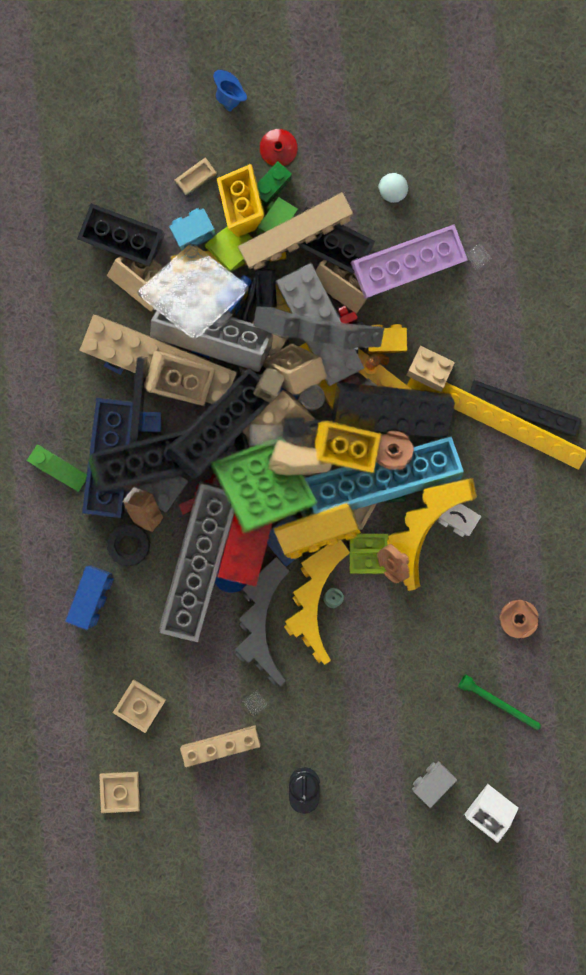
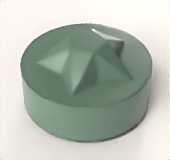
M331 588L324 594V603L330 608L339 607L344 600L343 593L337 588Z

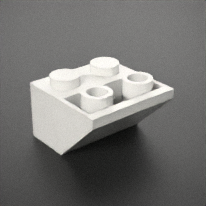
M487 784L464 815L492 839L499 842L509 829L518 807Z

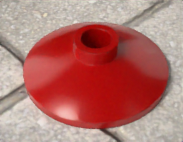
M274 129L263 136L260 142V154L269 165L274 166L278 161L283 166H286L296 157L297 142L290 132L283 129ZM280 143L282 148L276 149L275 145Z

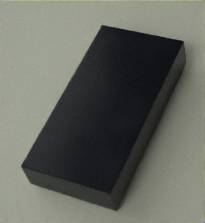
M260 268L255 270L257 307L276 308L275 269Z

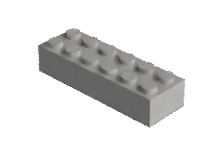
M312 264L276 281L292 314L341 323ZM306 341L311 353L321 357L327 376L325 381L328 386L364 368L355 349H341L328 343H310Z
M165 296L151 320V338L258 372L272 347L273 333L255 327L252 323Z

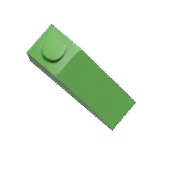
M37 444L27 459L28 462L78 492L86 481L87 474L41 445Z

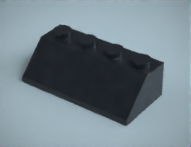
M91 203L77 240L150 267L160 249L165 234L161 229Z
M339 223L333 226L334 230L327 234L322 232L316 235V239L306 244L304 241L299 244V247L355 275L351 262L368 256L375 241L344 225L341 226Z

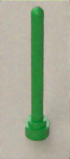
M465 674L461 679L458 688L463 691L467 690L476 693L535 730L541 728V724L477 686L472 677Z

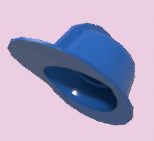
M224 70L214 72L213 77L217 85L216 99L227 111L237 107L241 101L247 100L246 93L234 75Z

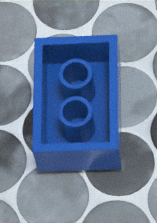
M86 566L65 622L86 630L97 625L100 615L97 613L99 608L104 607L107 599L104 596L105 592L111 588L114 580L111 578L112 573L94 566Z

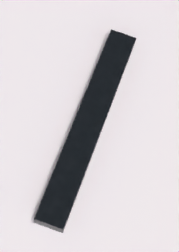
M143 356L138 357L136 360L129 444L141 441L145 395L144 384L146 381L148 357ZM133 488L126 489V491H125V497L129 494V492H130Z

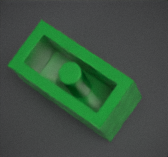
M278 161L257 183L261 203L266 207L292 180V174Z

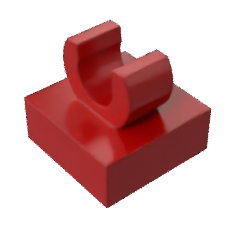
M346 306L338 309L341 323L351 324L357 321L358 318L355 311L349 314Z

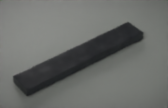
M473 380L469 391L470 394L515 416L573 437L576 436L582 420L579 417Z

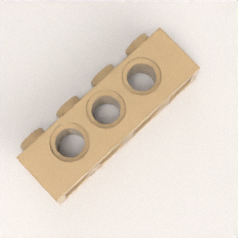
M255 725L181 746L180 750L185 767L255 749L260 747L261 743Z

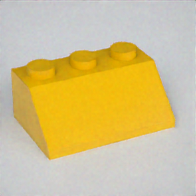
M250 164L217 178L228 229L237 237L256 230L264 217L253 166Z
M326 421L318 423L315 438L317 461L374 473L381 434Z

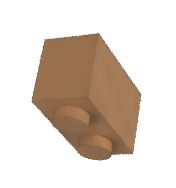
M134 487L123 500L136 526L153 532L163 519L153 495L149 492Z

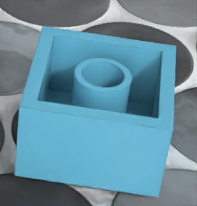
M197 208L189 213L190 216L184 219L182 217L172 221V225L169 226L182 253L212 239L216 235L215 229L204 208L201 210Z

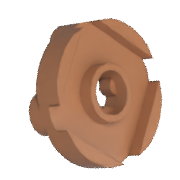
M390 431L382 437L380 436L376 462L387 469H404L413 456V445L408 440V437L398 431ZM396 447V450L399 452L392 454L388 449Z
M392 544L379 550L377 555L380 567L384 566L386 571L383 573L389 580L399 583L409 578L407 565L409 559L406 554H401Z
M510 601L503 607L499 616L500 625L504 632L515 638H526L532 635L538 626V612L527 601ZM515 615L524 616L522 624L519 622L515 623Z

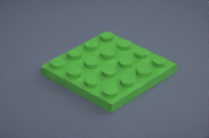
M283 436L216 460L211 464L245 533L315 506L317 503L302 474L284 475L268 469L277 442L279 440L285 442Z

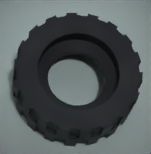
M134 524L120 525L110 533L109 539H107L108 554L119 565H137L149 554L150 539L147 533L139 526ZM133 536L136 538L138 549L135 553L127 555L120 550L119 543L123 537Z

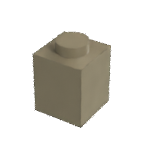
M267 368L260 378L254 395L271 403L277 397L285 376L281 375L277 370Z

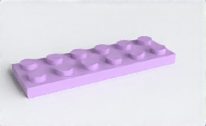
M454 224L354 260L351 264L365 299L460 264L468 259Z

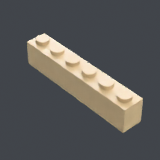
M340 193L238 247L249 269L254 268V270H258L265 266L264 262L270 259L275 261L281 258V253L287 250L292 252L298 249L299 244L302 242L310 243L316 239V235L322 232L327 234L334 230L333 226L339 223L342 226L350 222L353 212L344 194Z

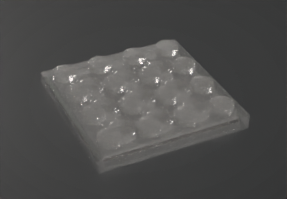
M190 243L138 290V295L195 340L248 291V285L195 244L191 245Z

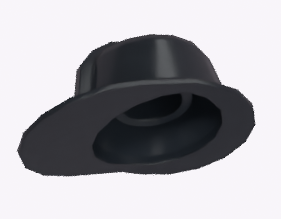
M298 768L290 776L289 802L296 812L302 814L310 813L316 809L319 803V777L311 768Z

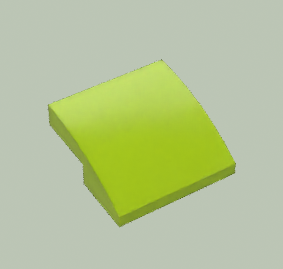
M227 226L210 239L205 247L229 272H232L245 263L238 246L253 238L248 233L237 237Z
M357 534V537L350 539V574H384L383 572L386 570L384 566L380 567L377 555L379 550L388 545V534Z

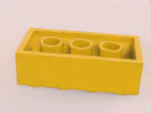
M348 503L274 528L284 554L288 558L291 557V559L298 558L307 551L310 553L316 552L325 545H336L342 539H353L357 537V534L361 533L354 511Z

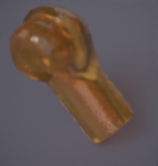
M373 352L368 357L365 366L369 370H374L379 364L387 365L389 357Z

